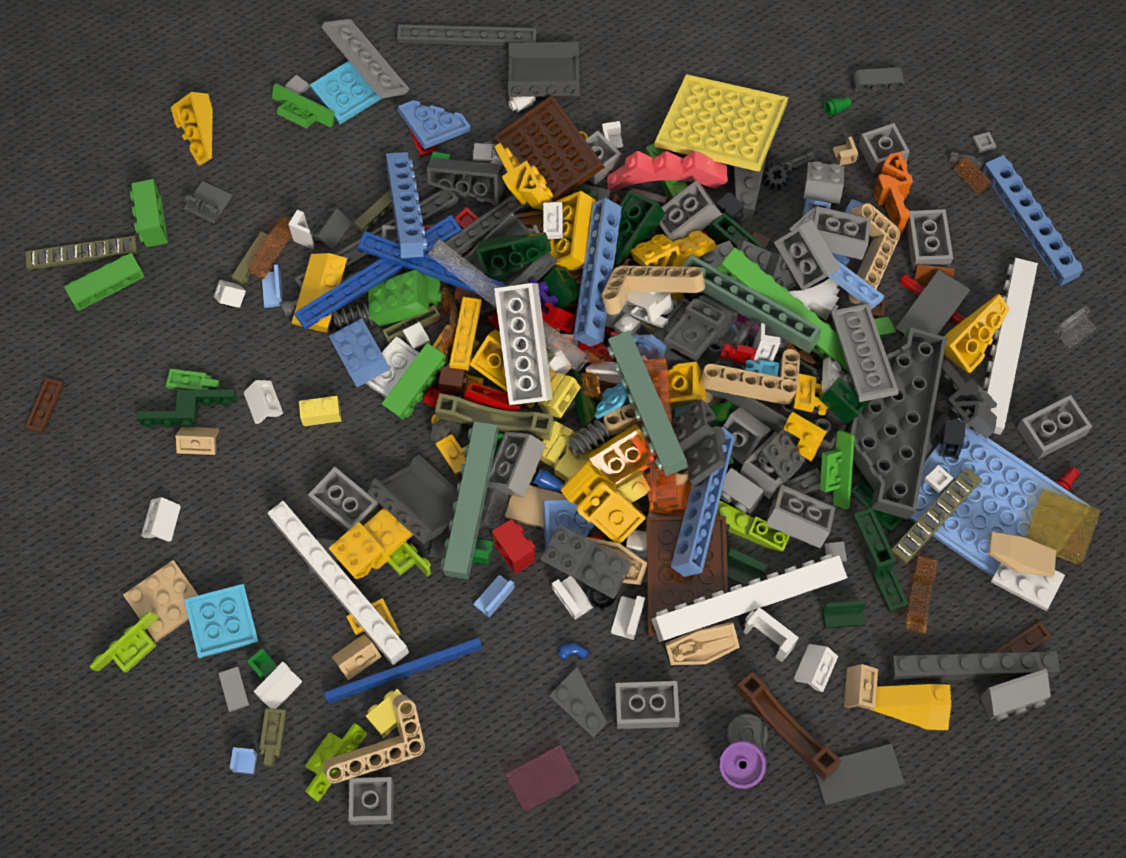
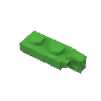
M170 369L165 386L167 389L220 390L221 384L219 380H213L206 373Z

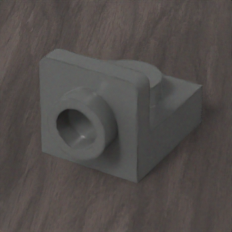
M439 419L432 425L430 439L438 442L442 438L447 437L448 434H452L455 439H458L462 423Z

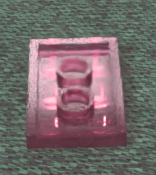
M561 745L505 774L524 812L580 784Z

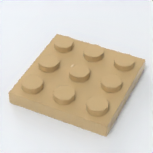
M174 560L123 594L139 618L150 611L159 615V618L147 628L155 642L189 620L184 599L199 596Z

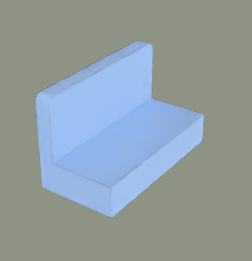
M278 264L274 265V271L262 273L265 308L280 306L279 303L283 302L281 272Z
M498 575L474 603V606L487 617H490L515 588L514 582L512 580L508 582L501 575Z

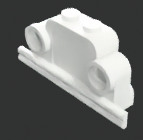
M630 291L621 312L663 328L668 324L669 320L660 315L672 312L674 304L671 300L670 292Z

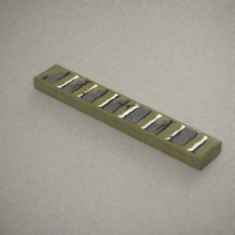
M136 236L25 251L26 268L31 270L121 257L130 253L135 255L138 254Z
M966 467L893 547V554L906 565L981 483L982 479Z

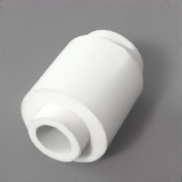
M510 97L508 104L512 111L515 110L518 113L532 106L536 99L535 97Z

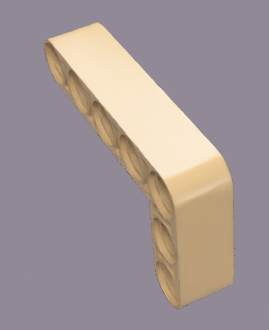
M866 203L852 208L850 212L852 215L871 219L869 235L873 240L857 275L877 289L900 238V231L895 224L875 207ZM850 293L848 294L849 299L852 303H861Z
M619 266L613 270L602 293L605 311L610 315L619 313L630 291L701 292L705 289L703 272L699 267Z
M785 350L779 363L778 377L708 364L703 370L700 384L709 390L779 404H790L798 389L800 355L796 350Z
M635 404L622 406L604 416L603 425L609 435L622 433L634 424H637L638 427L644 426L642 420L638 421L634 410L637 408ZM688 468L678 471L683 474L675 472L669 475L674 484L684 485L688 481Z
M398 695L393 700V710L400 736L329 758L323 763L322 770L330 782L338 783L417 757L423 753L425 745L416 706L407 695ZM408 703L404 710H400L402 704ZM412 722V726L405 729V725ZM413 741H417L414 747L409 748ZM397 747V751L394 754H389L391 749ZM378 754L375 760L370 761L372 755ZM353 761H358L356 766L349 767ZM338 767L335 773L329 774L332 768Z

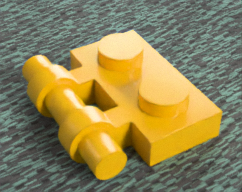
M799 374L798 389L794 396L793 408L813 412L815 406L819 409V415H825L828 407L818 397H815V393H818L819 396L823 393L822 381L818 384L816 383V377Z

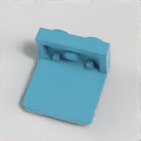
M619 382L614 388H608L604 391L602 401L596 407L595 417L597 419L630 404L627 396L630 393L629 389H624L622 382Z

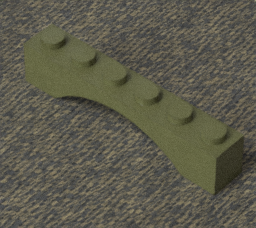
M440 393L435 409L437 419L473 425L474 422L495 424L499 431L530 434L535 438L549 441L554 426V415L538 412L499 410L475 404L460 397Z

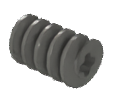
M363 303L362 309L355 305V311L349 306L347 313L343 308H341L340 314L337 311L333 312L337 331L338 328L343 329L345 326L361 318L366 326L367 321L374 325L373 321L369 318V308L365 303Z
M594 420L593 425L588 424L586 426L587 429L581 428L580 433H574V437H567V446L577 460L579 459V452L583 456L586 455L585 448L591 452L592 444L597 448L599 447L598 440L604 444V436L610 439L608 431L600 421Z

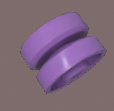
M739 740L731 743L724 750L720 758V771L728 784L736 788L746 789L755 786L761 781L766 771L767 760L763 750L757 744L748 740ZM740 761H745L747 767L740 768Z

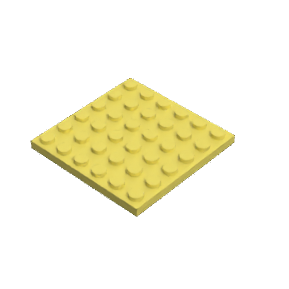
M686 74L655 140V147L686 155L696 151L716 162L760 172L788 103V97Z

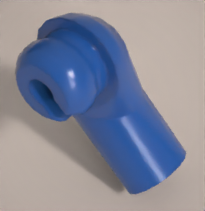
M568 643L560 646L558 655L560 658L566 659L570 654H576L585 659L589 650L577 643Z

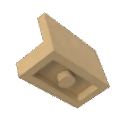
M181 427L176 434L177 453L215 455L216 437L219 433V428Z
M366 634L361 635L332 656L348 681L382 657Z
M863 664L847 668L844 707L859 706L869 710L875 709L878 679L877 668Z

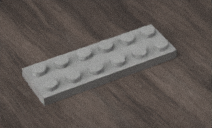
M351 19L323 23L321 28L380 99L408 93V86Z
M869 304L831 311V317L859 402L898 395V387Z

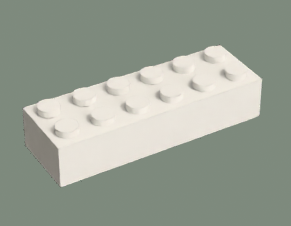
M529 283L494 288L509 405L552 400L538 284Z

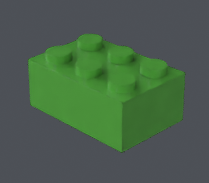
M154 179L132 183L130 197L135 205L132 206V212L137 219V222H134L136 233H139L140 241L144 242L146 247L168 243L162 198Z
M416 269L384 280L368 290L369 318L380 327L429 312L428 279Z

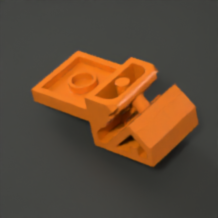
M901 152L890 154L885 161L873 194L877 206L885 205L890 221L899 228L901 235L910 217L908 208L904 206V200H906L907 194H909L913 180L911 174H908L906 159L902 157Z

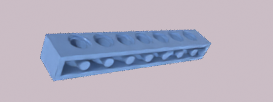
M408 152L386 153V169L400 257H424L423 249H427L426 238H423L425 237L412 159H409Z
M1004 155L985 163L982 173L1058 284L1062 286L1078 278L1083 271L1081 263L1076 260L1071 248L1065 244L1061 234L1053 227L1050 218L1044 214L1041 205L1035 201L1030 189L1026 188L1021 176L1013 169L1012 163Z
M607 198L598 200L592 205L573 336L574 339L588 346L603 343L607 313L604 308L602 293L613 272L622 207Z
M723 427L720 428L723 429L726 439L722 444L725 465L698 484L691 485L671 568L684 577L699 574L703 571L735 439Z

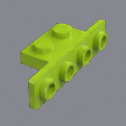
M406 542L389 556L391 559L387 561L399 576L414 564L427 577L431 574V565L425 557L421 558L417 554L416 548L412 544L408 545Z
M151 611L143 614L136 625L126 629L124 635L119 640L112 642L104 654L98 655L93 660L94 663L90 665V668L100 671L114 659L122 671L127 673L157 646L145 630L159 618V615Z
M354 723L343 739L330 732L305 765L307 769L316 774L305 790L308 795L317 802L322 798L332 784L323 773V763L329 758L356 750L367 735V732ZM338 767L332 768L329 774L335 773Z

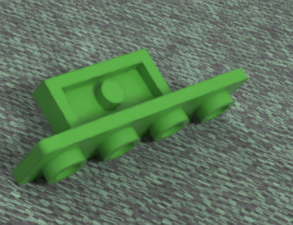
M277 83L273 85L272 99L282 103L277 108L278 115L306 129L315 121L330 128L333 126L334 111Z
M840 430L837 432L836 449L822 453L820 490L824 492L834 490L833 504L843 509H849L854 435Z

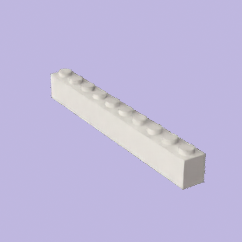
M1015 258L1013 264H1009L1007 269V275L1010 276L1009 280L1005 281L1003 290L1006 291V295L1002 296L1010 309L1000 328L996 329L993 335L996 343L995 345L992 344L990 355L993 357L992 361L988 362L986 372H989V377L985 378L983 383V389H986V392L997 403L996 408H991L990 411L997 416L996 428L993 433L999 435L1005 427L1038 264Z
M282 501L270 510L268 515L271 521L390 663L394 666L409 653L407 646L286 503Z
M832 554L821 557V562L814 563V560L803 563V568L797 569L796 566L785 569V574L778 575V572L767 575V580L760 581V578L749 581V586L742 588L740 584L731 587V592L724 594L722 590L713 593V598L706 600L705 597L693 600V605L687 606L686 603L675 606V611L668 612V609L656 613L657 617L651 619L658 640L661 642L758 609L759 607L761 608L846 579L847 576L840 556L832 557Z

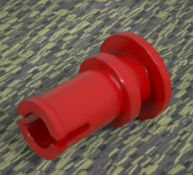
M1069 467L1063 477H1060L1055 483L1070 492L1072 483L1080 473L1076 468L1072 469V467Z

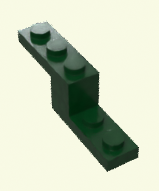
M725 212L702 229L717 245L731 241L732 246L737 248L739 240H744L765 249V246Z
M234 389L177 390L175 411H137L136 419L140 425L151 428L154 425H161L163 427H172L173 425L191 427L192 424H198L199 403L204 406H212L213 403L230 406L232 403H237L238 396Z
M873 508L853 514V519L868 549L865 561L888 612L891 613L907 607L909 603L893 571L896 558Z

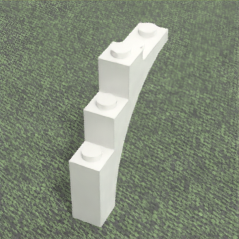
M830 278L821 284L803 291H789V294L802 301L808 310L815 312L817 316L824 320H827L831 311L837 310L839 307L836 305L839 299L837 297L840 291L837 288L839 285Z

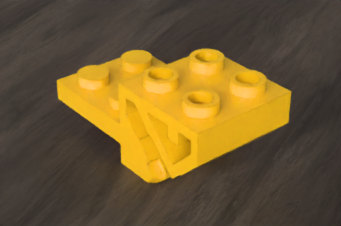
M501 143L495 146L508 172L502 178L521 205H525L527 201L532 208L544 210L543 203L553 202L552 197L554 195L549 187L546 186L547 182L535 165L531 166L527 161L520 164L508 147L504 148Z
M698 230L674 242L663 234L656 235L650 241L640 243L630 251L633 260L640 266L682 267L691 255L698 258L717 247L715 241Z
M589 460L561 487V492L567 500L577 505V512L588 522L591 521L615 543L621 544L646 519V516L617 491V485Z
M383 508L365 525L362 526L358 522L328 549L357 580L368 575L371 568L379 569L391 559L389 556L413 534Z

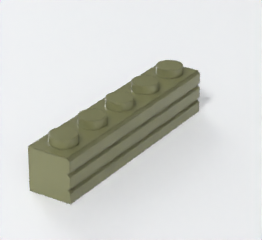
M390 190L354 222L355 227L360 232H368L373 224L376 225L378 223V219L385 217L387 211L393 209Z
M264 232L259 233L231 276L234 282L244 285V283L249 281V276L254 273L255 266L260 264L261 257L265 256L267 252L266 249L272 245L270 235Z
M435 305L429 307V312L405 319L382 330L383 335L389 345L396 336L399 339L404 337V329L418 322L424 328L440 320V314Z

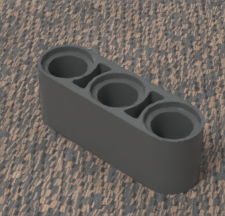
M902 68L862 69L852 74L856 93L858 91H893V89L902 90L905 88Z

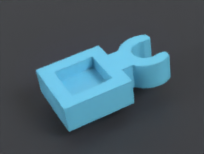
M746 360V371L778 376V362L760 360V364H756L752 360Z

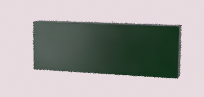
M862 479L851 488V495L865 509L871 508L874 490ZM873 509L879 523L889 533L904 521L902 517Z

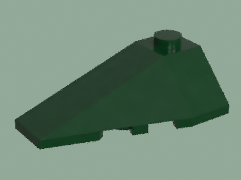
M629 190L620 204L622 207L614 258V264L619 265L631 253L630 250L634 249L656 229L666 214L657 202L632 190Z
M546 232L481 240L475 249L485 276L497 281L508 278L517 270H521L525 265L532 261L534 262L552 250Z
M570 358L569 361L573 365L570 369L571 377L581 387L575 396L576 411L580 424L585 429H587L586 426L588 424L593 425L594 420H598L603 424L604 416L597 419L595 413L597 411L596 407L602 401V394L606 389L593 381V373H586L588 364L585 361Z

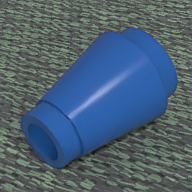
M540 469L534 481V484L538 485L537 487L558 493L564 483L546 469L545 471Z

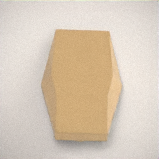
M999 532L990 533L988 555L1016 573L1054 577L1056 550L1023 536Z
M585 537L633 563L623 583L641 585L647 568L646 561L619 543Z
M733 622L697 629L665 643L671 665L707 664L740 648Z

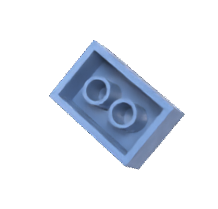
M362 318L329 336L356 387L390 370Z

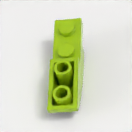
M719 501L716 516H726V524L730 525L729 532L766 548L779 552L784 551L790 535L766 525V521L758 517L753 518Z

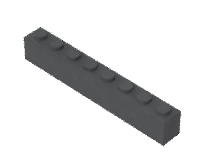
M1057 652L893 656L890 660L892 681L1016 679L1044 669L1048 672V678H1054L1060 672Z

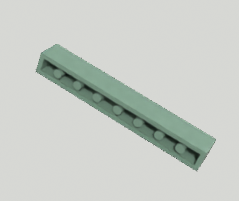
M691 255L682 266L699 267L702 269L705 289L701 292L759 325L761 323L765 324L766 329L802 350L810 353L820 340V327L695 256Z
M630 330L609 338L610 346L607 347L611 358L615 357L617 361L614 362L617 373H622L623 378H620L624 389H629L628 399L630 404H635L637 408L634 410L637 420H642L644 426H641L645 438L649 436L651 442L648 443L651 453H656L658 459H655L659 471L663 470L665 476L688 468L686 458Z
M474 422L473 428L469 429L468 439H470L469 446H466L464 453L466 463L461 466L462 482H459L457 485L458 501H454L453 504L454 520L451 519L449 523L451 534L450 538L446 539L445 550H447V553L441 562V569H443L445 576L469 579L499 434L498 427L495 424Z

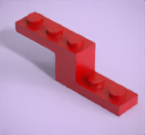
M473 381L470 382L464 396V400L482 406L488 404L490 407L505 411L521 412L524 403L509 405L507 393ZM430 387L423 403L436 408L439 393L451 394Z

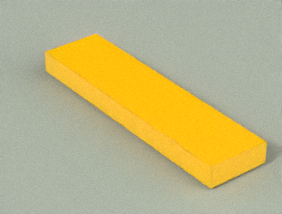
M463 297L449 364L450 368L469 370L482 304L481 299Z

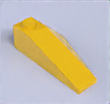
M190 92L171 106L177 128L182 126L185 131L182 135L183 139H189L191 142L190 151L198 165H202L212 158L213 110L208 94Z
M997 294L944 336L947 338L944 354L967 373H971L983 360L987 346L991 345L996 329L1000 328L1010 309L1000 294Z
M698 362L677 364L672 369L666 372L662 371L657 374L658 376L651 378L663 407H681L696 403L700 399L706 402V388L700 384L702 374Z
M924 684L877 687L876 706L872 711L894 717L926 730H948L951 710L950 685Z

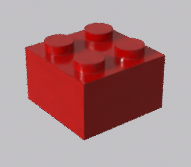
M511 519L493 530L492 536L494 545L513 573L516 574L534 563V555L536 554L533 550L535 546L529 538L526 540L524 537V530L519 523L515 524Z

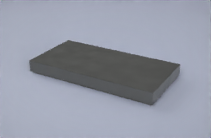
M938 270L895 330L904 335L912 327L938 335L968 295L970 289L941 270Z
M892 744L839 757L841 760L839 768L825 781L814 772L825 806L905 784Z

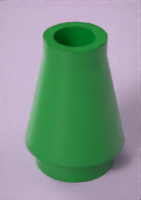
M849 97L830 98L824 102V111L827 115L834 116L844 109L851 107V100Z

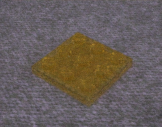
M1043 489L1025 538L1056 550V556L1081 565L1101 510Z

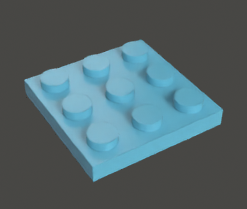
M350 61L310 84L311 90L323 105L335 112L334 118L339 124H342L380 100V97Z
M244 584L184 599L198 658L258 643Z

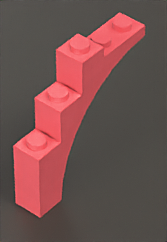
M636 151L625 158V165L608 175L607 190L616 192L634 184L659 180L695 182L697 180L702 185L716 189L727 182V166L696 151L684 158H680L668 151L655 158Z

